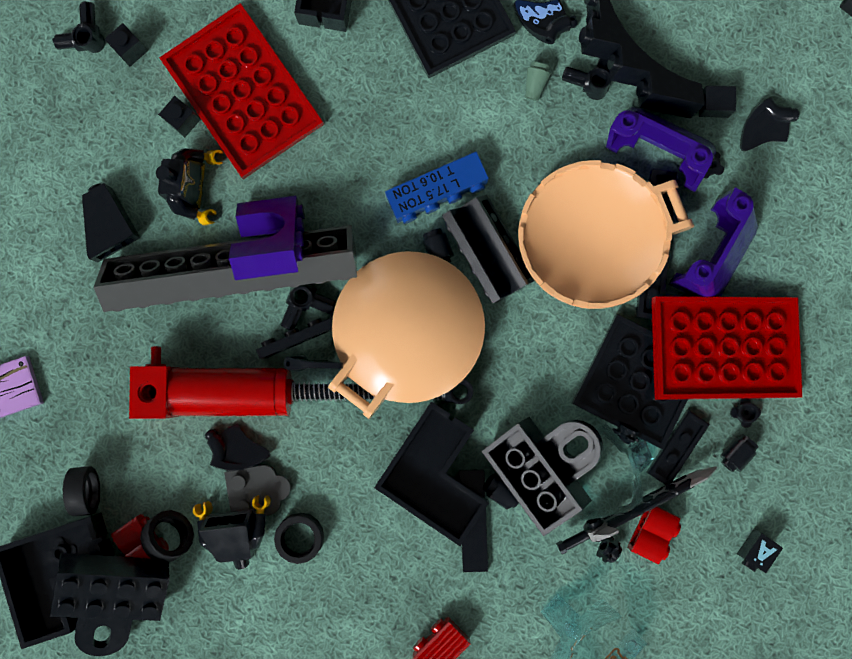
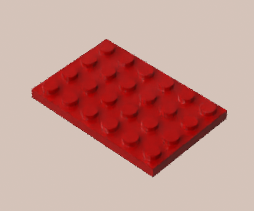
M241 3L159 57L243 180L324 125L322 119Z
M652 297L655 400L803 398L798 297Z

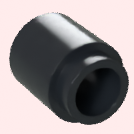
M441 228L425 233L423 235V244L427 254L437 256L450 263V258L454 256L446 233H443Z
M742 434L739 438L736 437L720 455L723 459L721 463L731 472L735 470L741 472L757 454L755 451L759 447L753 440Z
M494 473L486 480L483 491L486 492V496L506 510L511 507L515 508L519 504L499 475L497 476Z

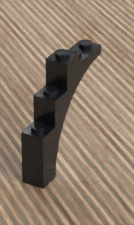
M584 0L587 8V25L581 29L579 34L582 54L608 60L607 67L610 73V81L636 86L639 108L691 119L705 105L702 84L686 79L666 69L643 51L624 29L610 0Z

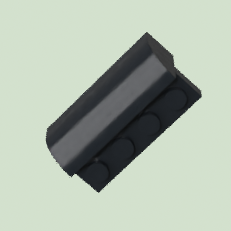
M487 194L475 197L464 206L449 210L442 215L446 221L447 229L454 235L460 252L466 256L472 273L478 277L483 286L484 294L491 300L492 304L505 299L535 281L528 272L517 245Z

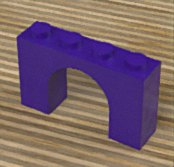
M297 195L237 203L235 217L241 237L264 234L275 235L261 240L231 244L229 261L234 279L242 280L299 272V261H303L302 247L304 246L302 233H304L303 219H305L303 204L298 205Z

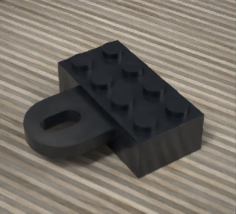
M529 416L486 447L482 453L544 537L582 511L592 501L577 479L599 463L604 447L599 432L585 421L570 420L564 422L544 437ZM577 436L585 437L588 441V448L577 456L569 454L567 451L568 442Z
M60 553L50 617L77 618L74 637L75 644L85 654L91 656L113 654L127 643L133 620L160 621L170 580L169 562H157L152 558ZM100 626H108L111 629L109 637L104 641L94 639L95 630Z

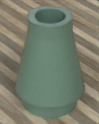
M531 62L530 67L527 68L526 99L539 101L540 95L551 75L549 72L550 66L539 62Z

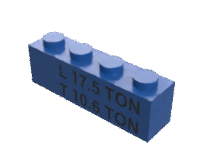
M474 152L385 191V195L397 223L403 221L406 224L417 219L416 215L426 211V214L438 210L440 208L439 205L448 201L449 204L461 200L463 198L462 195L471 191L472 194L482 191L485 189L484 185L488 183L489 178L477 152Z

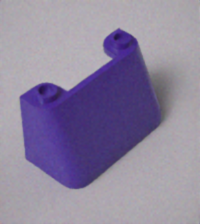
M631 107L618 114L610 127L606 145L607 149L617 154L618 150L624 146L634 148L640 138L684 159L678 171L683 172L685 175L684 187L694 192L707 173L716 153L713 143L639 107Z
M736 187L716 199L711 208V211L716 213L718 219L715 227L724 231L725 235L710 262L698 260L692 263L686 274L675 273L669 285L690 297H721L757 233L758 223L753 200L747 193Z

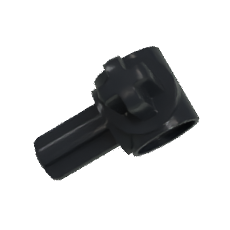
M83 1L79 5L80 24L72 30V33L56 34L52 38L56 49L75 48L77 51L98 53L104 48L105 39L100 34V27L95 24V5L92 2Z
M599 58L597 66L590 70L589 73L566 67L562 80L583 87V92L590 99L600 100L605 97L611 83L607 67L608 60ZM594 83H600L602 86H597Z
M308 284L291 287L286 300L288 307L281 326L288 330L295 329L302 311L309 310L310 307L331 314L334 312L336 301L317 294V289L310 287ZM305 290L308 296L304 300H297L294 297L295 291Z

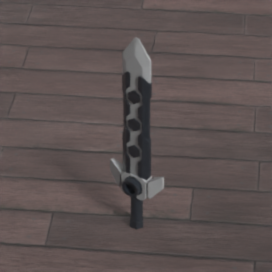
M717 467L699 469L684 475L605 517L603 513L591 517L584 524L583 531L556 543L560 553L563 555L571 548L589 539L592 542H601L619 533L618 529H616L617 527L694 488L695 485L707 480Z

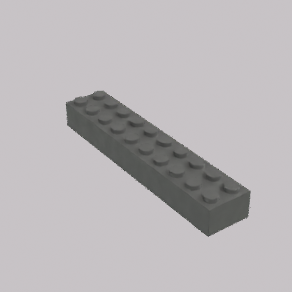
M352 225L304 231L302 233L304 246L302 247L303 261H299V272L235 280L229 261L231 244L268 238L260 237L107 258L102 262L94 284V290L103 312H119L124 309L137 307L146 308L159 304L170 305L175 302L188 300L197 301L210 297L221 298L232 294H248L261 290L271 291L283 287H298L312 283L322 284L327 281L349 280L357 277L356 247Z

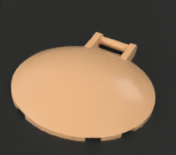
M601 160L576 162L554 171L544 178L533 193L529 195L519 221L518 242L520 253L531 277L552 297L580 308H610L638 297L655 282L666 265L672 235L694 227L692 219L688 218L677 188H679L677 181L671 180L653 186L649 181L646 182L637 175L636 171L618 163L615 165L601 162ZM663 194H668L678 219L676 224H673L663 199Z
M412 251L387 254L359 269L357 277L349 279L335 305L332 320V337L340 362H343V369L338 372L328 388L334 393L337 391L364 412L363 415L368 419L374 415L384 400L418 403L439 397L455 388L465 379L476 364L485 336L483 307L469 279L446 260L431 254ZM347 377L375 397L371 403L344 384Z

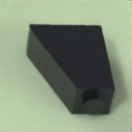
M105 183L95 184L88 189L87 193L82 195L86 251L89 260L100 262L141 238L110 186Z

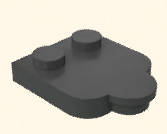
M259 465L240 471L224 472L231 512L253 510V513L256 514V509L252 506L253 498L259 495L258 502L263 506L264 498L268 495L271 502L264 509V514L266 516L273 515L280 509L281 500L285 499L291 491L289 480L284 476L277 475L276 470L270 465Z

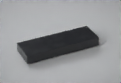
M687 410L671 433L664 449L660 450L646 473L664 485L672 482L710 424Z

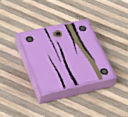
M29 356L0 365V418L44 403Z

